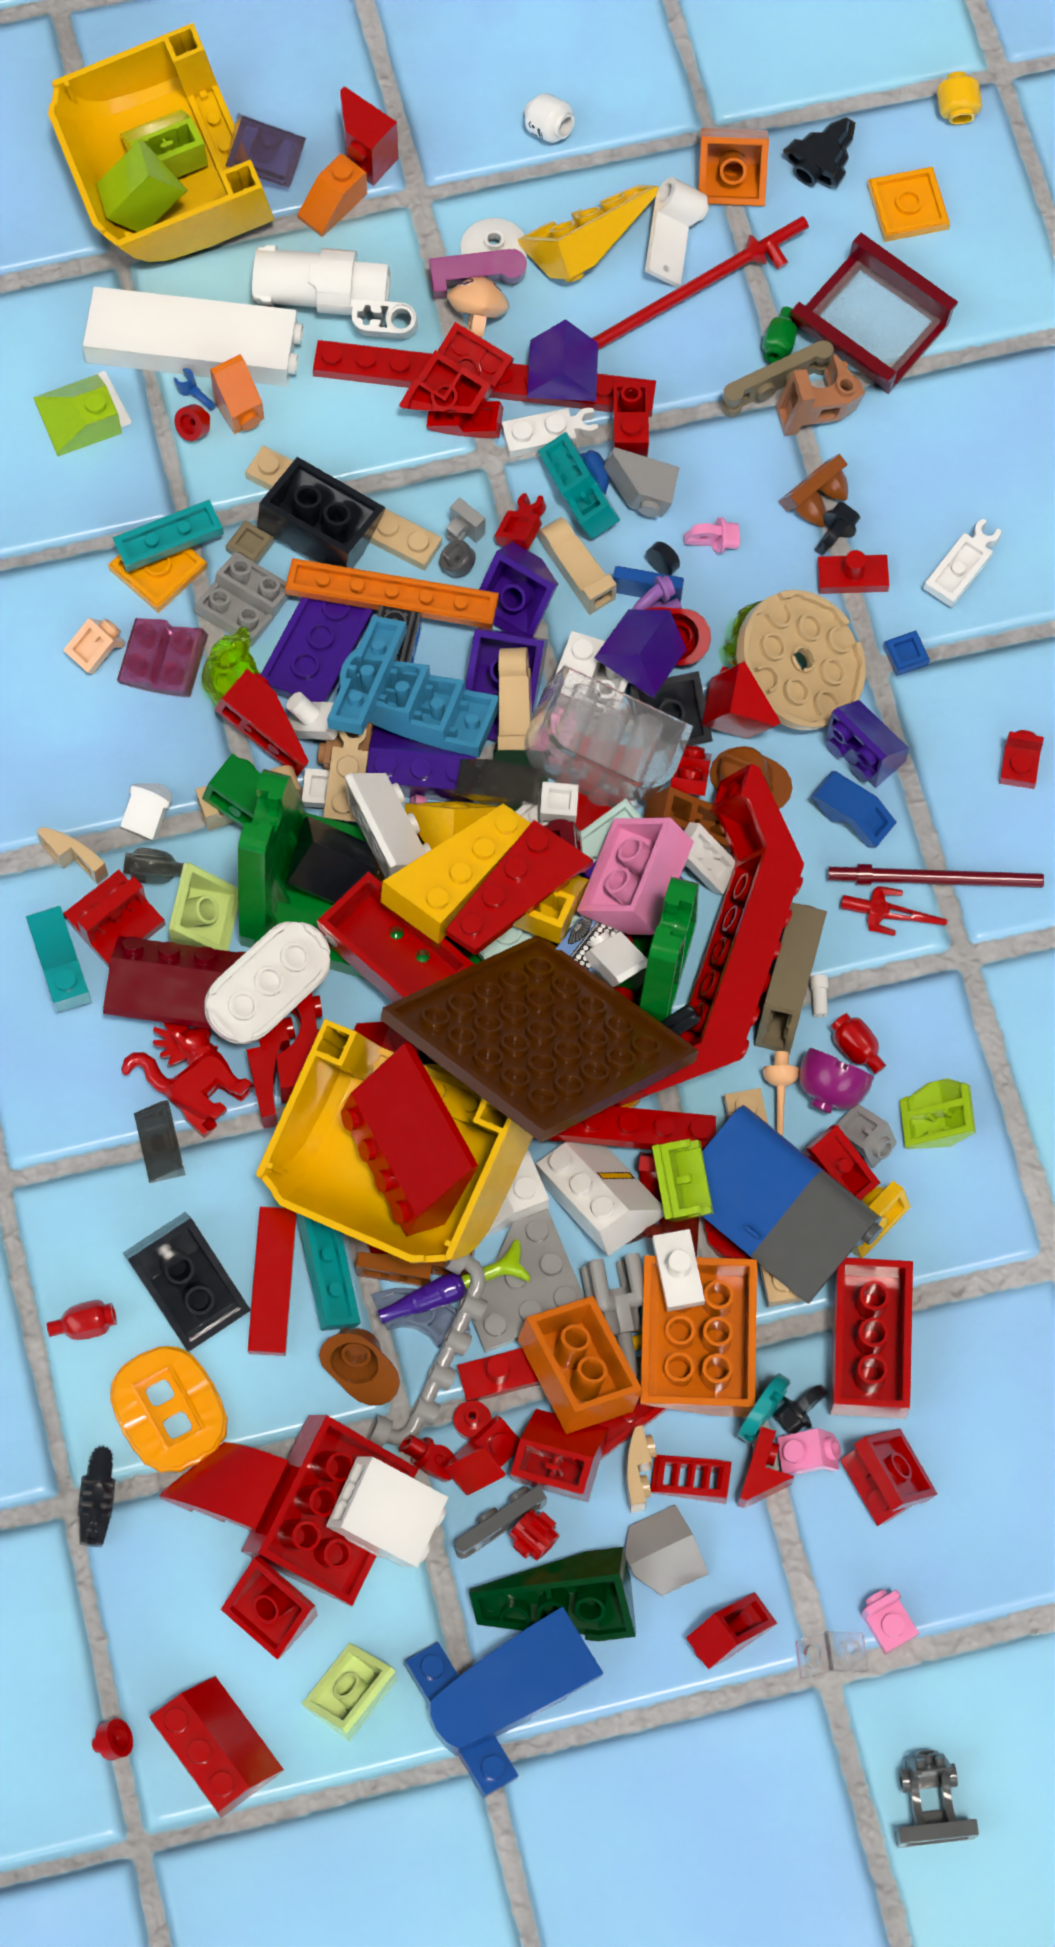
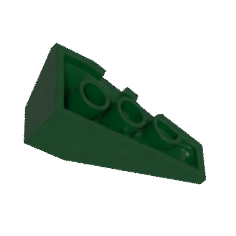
M623 1547L586 1551L469 1589V1596L477 1625L524 1631L526 1628L563 1607L579 1634L585 1635V1640L599 1642L636 1637L631 1577Z

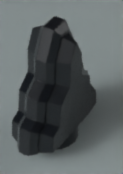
M843 117L831 122L822 132H810L804 139H794L785 147L783 153L794 166L793 173L801 183L810 187L818 182L827 188H838L846 176L844 166L849 159L846 149L853 141L856 122L848 117Z

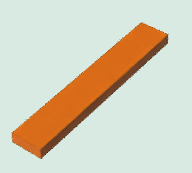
M292 558L285 586L286 595L379 610L380 605L418 612L421 613V618L486 629L493 628L499 601V593L296 558Z

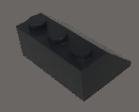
M296 457L259 503L257 527L316 562L353 568L364 554L385 512V507L301 458Z

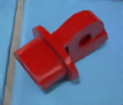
M410 1435L404 1438L399 1446V1451L410 1456L412 1464L427 1475L446 1483L451 1480L450 1476L442 1468L454 1456L451 1450L446 1446L434 1444V1440L430 1437H425L421 1440Z

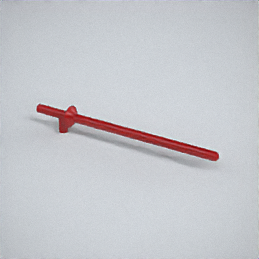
M801 216L760 241H757L754 236L749 235L746 248L743 251L594 336L592 339L598 343V350L747 263L754 261L766 265L765 253L768 254L777 270L783 268L789 262L778 245L808 229L809 224L804 216Z

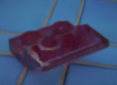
M135 618L117 681L129 687L154 693L191 697L208 634L203 628L173 627L167 620Z

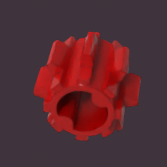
M532 1509L524 1515L510 1532L509 1536L514 1540L513 1548L525 1559L531 1555L538 1561L559 1539L560 1534L555 1530L557 1523L544 1511L538 1515Z

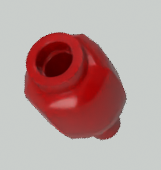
M845 1013L830 1026L834 1031V1043L849 1060L856 1064H867L875 1075L886 1067V1064L877 1055L879 1051L878 1040L862 1019L857 1017L851 1018Z
M101 1300L79 1303L68 1308L61 1319L47 1322V1331L50 1337L65 1334L73 1340H84L106 1334L110 1326L117 1325L115 1308L112 1303L104 1304Z

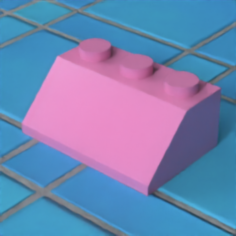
M614 818L577 912L582 916L627 934L654 935L656 927L660 923L664 899L671 876L680 878L694 841L672 818Z

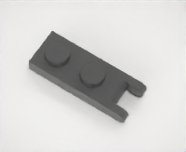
M537 1485L531 1490L528 1486L523 1487L509 1498L511 1503L500 1511L494 1507L482 1514L477 1519L479 1524L456 1540L455 1551L457 1557L460 1559L468 1558L513 1528L532 1509L537 1512L546 1506L547 1496L540 1486Z

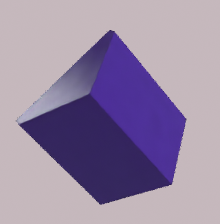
M566 319L530 340L527 398L596 401L598 343Z
M628 609L594 658L653 698L686 651V647L670 610Z

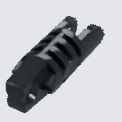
M104 1445L103 1447L95 1448L94 1452L91 1453L92 1456L88 1460L87 1475L81 1477L77 1515L79 1545L102 1547L109 1521L112 1518L116 1480L111 1478L113 1454Z

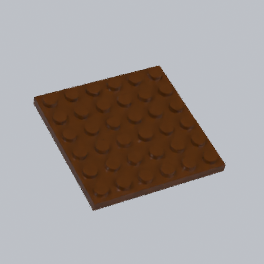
M537 935L382 1008L380 1020L541 1143L696 1062L699 1051L562 950H556L557 946Z

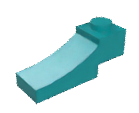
M564 432L537 450L561 494L591 539L620 521L610 500L600 487L567 432Z
M61 906L26 916L56 1012H62L92 1002Z

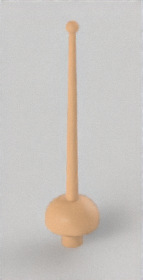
M776 1051L774 1052V1065L763 1067V1076L769 1084L777 1087V1132L783 1136L785 1087L797 1081L800 1069L789 1065V1052Z

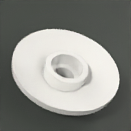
M487 218L471 225L464 233L461 240V255L516 249L522 252L526 258L527 253L520 247L517 240L524 236V233L517 225L505 219ZM496 240L499 241V243L490 244L489 241Z

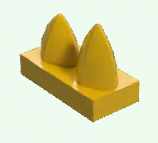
M894 1181L887 1187H875L862 1199L867 1206L882 1217L879 1225L883 1229L872 1244L867 1245L864 1242L860 1246H855L851 1252L859 1258H864L911 1208L904 1188Z

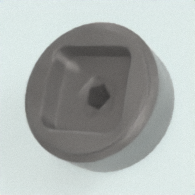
M455 540L444 547L440 554L439 562L449 575L459 577L471 570L476 560V554L465 541Z

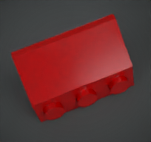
M216 1676L182 1692L149 1717L157 1731L220 1818L224 1817L284 1771Z

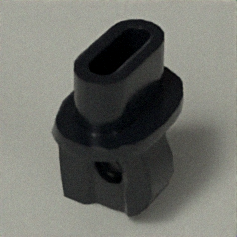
M839 501L833 510L826 511L823 516L825 526L828 529L814 548L821 556L825 554L829 547L835 544L839 537H853L857 531L855 525L861 517L844 502Z
M820 1384L812 1388L797 1403L784 1396L782 1400L785 1403L773 1415L790 1434L797 1433L805 1425L811 1428L812 1424L807 1413L829 1392Z

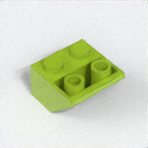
M182 109L120 133L127 151L142 139L176 178L208 166L205 144L191 116Z

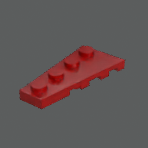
M533 820L445 929L446 935L474 955H477L511 929L517 920L537 909L540 903L555 891L559 892L566 887L569 881L581 871L584 873L592 867L593 859Z

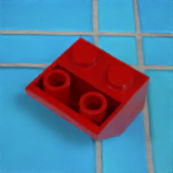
M536 1409L520 1438L510 1476L519 1484L530 1487L539 1485L542 1490L589 1502L609 1428L595 1424L566 1434L555 1413Z

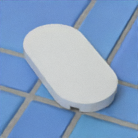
M283 922L269 930L209 988L205 998V1015L214 1032L221 1038L237 1044L255 1042L270 1032L326 978L330 967V949L324 935L314 926L303 922Z

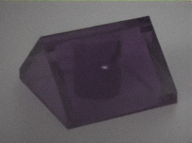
M238 112L226 166L233 167L251 159L259 178L289 188L306 137Z

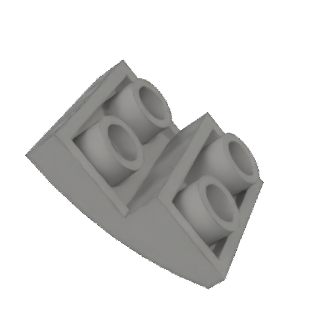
M235 552L216 572L215 582L195 603L194 612L252 647L274 620L290 595L285 593L286 581L240 553Z

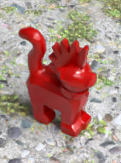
M161 1022L167 1030L158 1027L153 1028V1032L164 1039L153 1040V1046L166 1049L160 1053V1058H170L168 1061L169 1067L186 1060L189 1066L174 1078H166L160 1071L154 1058L145 1052H132L123 1060L122 1074L127 1076L135 1067H142L146 1081L157 1092L165 1095L180 1110L187 1123L205 1139L217 1127L215 1120L227 1112L226 1107L221 1102L213 1103L209 1098L218 1089H221L242 1102L253 1092L254 1085L248 1079H238L233 1074L222 1054L217 1052L218 1046L210 1043L211 1032L208 1028H188L186 1025Z

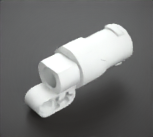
M268 244L265 247H258L256 250L252 278V295L255 304L267 307H274V304L317 307L318 313L352 315V321L357 331L368 337L408 339L416 333L418 328L416 313L410 305L401 302H389L391 270L388 264L358 262L357 251L322 248L321 253L278 250L277 245ZM371 311L376 319L370 320L369 325H364L360 317H366L367 312ZM383 312H387V313H386V324H387V327H386V328L383 327L382 321H381V320H378V319H384ZM404 313L411 317V322L406 328L399 329L393 325L394 318L399 314Z

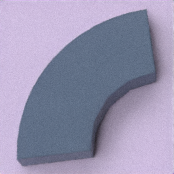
M387 1289L372 1294V1299L377 1310L392 1305L416 1289ZM450 1304L428 1312L397 1318L384 1325L387 1331L401 1327L416 1329L428 1336L436 1348L442 1346L446 1332L452 1326L457 1315V1309ZM469 1325L465 1331L468 1334L471 1333Z

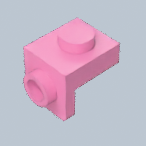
M816 1428L777 1437L778 1444H780L779 1453L782 1472L798 1475L820 1469L828 1471L839 1470L838 1459L841 1456V1449L834 1433Z

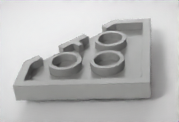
M548 1209L514 1221L495 1261L500 1260L510 1249L513 1241L518 1239L521 1243L520 1265L529 1272L530 1282L513 1276L503 1275L485 1283L481 1298L488 1301L486 1310L479 1321L471 1319L485 1353L518 1341L526 1317L585 1298Z

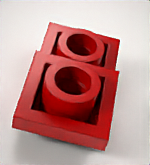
M693 745L684 746V750L677 749L670 787L687 794L705 796L712 754L705 753L704 748Z

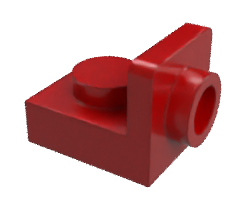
M1028 730L1010 731L1004 745L999 784L1029 789L1035 788L1044 737L1037 736Z

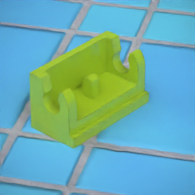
M685 1139L652 1146L665 1220L677 1222L714 1214L701 1141Z

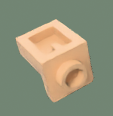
M88 618L63 651L87 673L94 674L113 648H123L126 642L119 636L120 629L108 619L104 618L101 621Z

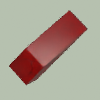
M246 669L221 698L215 711L282 766H292L298 777L309 760L276 692L262 675L252 673L249 669Z

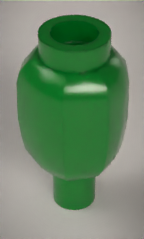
M782 307L779 317H775L770 321L764 334L762 348L765 352V359L770 363L791 355L797 336V326L792 321L791 307Z

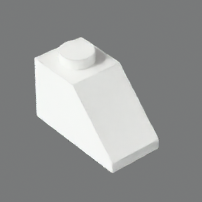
M608 931L604 932L589 942L592 949L584 953L595 975L613 988L647 967L648 959L621 931L612 937Z

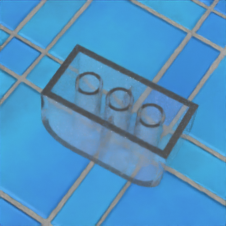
M564 665L543 690L525 735V751L530 763L539 773L554 780L555 783L579 785L578 792L588 796V799L594 804L600 806L607 805L613 808L624 799H627L634 809H638L644 806L674 776L693 726Z

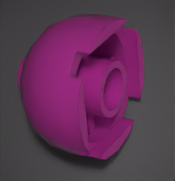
M813 1048L808 1049L799 1070L801 1087L806 1094L813 1098L811 1105L831 1114L833 1108L848 1110L859 1105L869 1093L875 1078L851 1064L848 1065L839 1061L834 1056Z

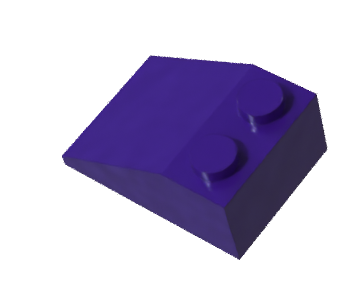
M480 627L474 630L465 685L466 690L499 696L500 648L527 647L529 668L531 669L533 720L543 675L548 639ZM499 711L487 739L498 741Z

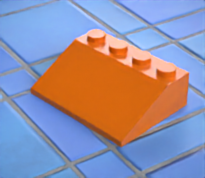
M644 1255L641 1387L643 1390L640 1396V1405L710 1416L748 1417L755 1406L757 1259L696 1257L705 1299L704 1305L667 1312L656 1256Z

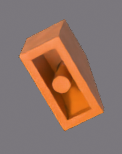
M339 154L317 176L297 214L298 219L323 237L367 195L366 172L344 154Z
M241 354L210 369L214 402L234 434L242 430H251L260 421L264 420L262 400Z

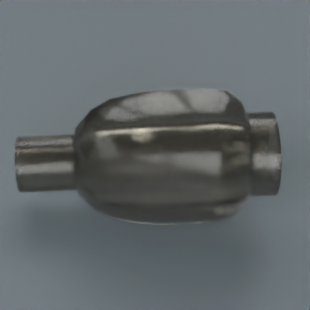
M138 848L133 853L126 852L123 874H130L131 878L134 876L140 883L164 884L172 880L174 876L181 877L184 863L176 862L171 854L162 850Z

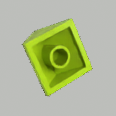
M142 139L96 183L106 219L136 232L153 226L188 191Z

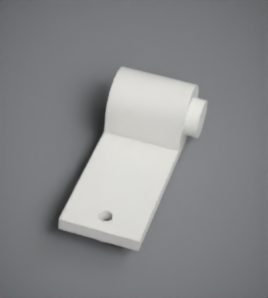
M669 177L663 181L656 194L645 272L677 288L681 286L689 227L704 219L709 205L706 194L674 177Z

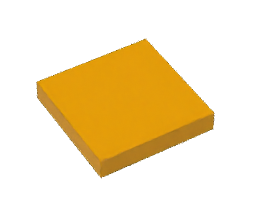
M933 166L868 179L867 187L884 242L949 230L950 221Z
M191 548L130 572H126L119 555L108 564L109 571L157 613L163 610L208 568L207 562Z

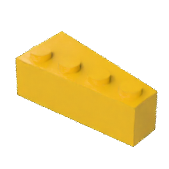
M504 803L383 880L381 903L439 944L446 936L445 929L530 825V822Z

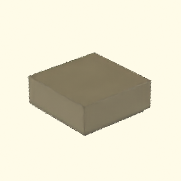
M245 520L226 544V552L231 555L238 552L254 563L259 564L274 544V537Z

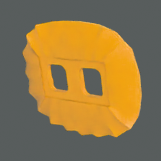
M174 1346L153 1348L131 1359L115 1375L110 1390V1402L115 1418L132 1450L140 1457L144 1465L150 1466L160 1473L169 1471L182 1472L188 1467L200 1463L212 1454L227 1437L228 1417L216 1386L198 1360L186 1350ZM165 1380L170 1384L174 1397L159 1406H154L150 1402L146 1391L149 1387ZM178 1413H185L192 1425L191 1430L175 1439L171 1438L164 1427V1422Z

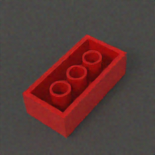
M847 1257L835 1271L830 1415L906 1419L910 1410L913 1261Z

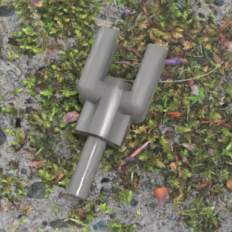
M639 1253L628 1254L624 1256L625 1260L616 1262L621 1288L609 1290L603 1259L588 1261V1266L580 1268L586 1298L594 1296L614 1336L617 1337L618 1344L636 1378H639L632 1334L642 1331L638 1308L643 1306L644 1275Z

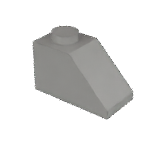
M614 447L604 461L603 468L629 508L639 510L641 514L648 517L658 516L662 518L672 504L679 467Z

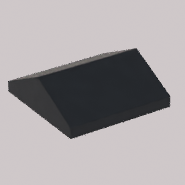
M699 671L667 677L653 698L636 686L629 685L633 719L644 755L713 741L711 729L702 726L706 704Z

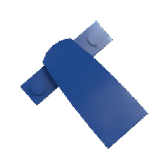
M563 1607L505 1642L460 1676L457 1674L439 1642L409 1658L404 1663L405 1668L428 1704L429 1719L435 1735L445 1748L455 1756H459L483 1798L513 1782L519 1776L496 1737L530 1721L533 1716L566 1700L570 1694L603 1675L602 1669Z

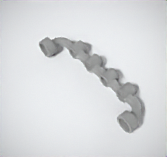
M470 1253L453 1261H445L444 1269L457 1275L463 1269L466 1270L471 1276L470 1286L459 1303L457 1315L452 1326H450L445 1334L442 1348L428 1372L426 1384L421 1395L413 1405L408 1424L403 1429L395 1430L392 1429L393 1420L379 1414L374 1419L367 1434V1439L381 1447L385 1443L400 1445L404 1438L410 1435L416 1437L424 1423L433 1425L439 1415L441 1405L434 1402L440 1388L448 1391L457 1372V1370L450 1367L456 1353L464 1356L468 1350L472 1335L465 1331L471 1319L479 1321L482 1318L488 1303L487 1300L481 1298L486 1282L484 1269L479 1261L470 1256Z

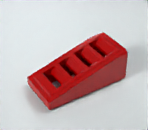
M657 1455L654 1461L651 1493L726 1504L732 1462L717 1459ZM665 1466L673 1467L670 1485H663ZM680 1468L688 1469L686 1487L678 1486ZM696 1470L703 1471L701 1488L694 1487ZM711 1472L718 1473L716 1489H709Z

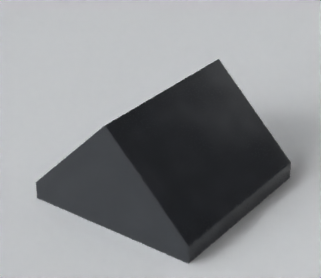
M306 816L304 817L285 883L335 904L368 871L372 875L375 873L376 865L373 853L367 842Z

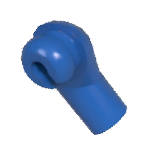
M593 450L581 453L590 471L606 494L610 477L603 468L604 459L600 453Z

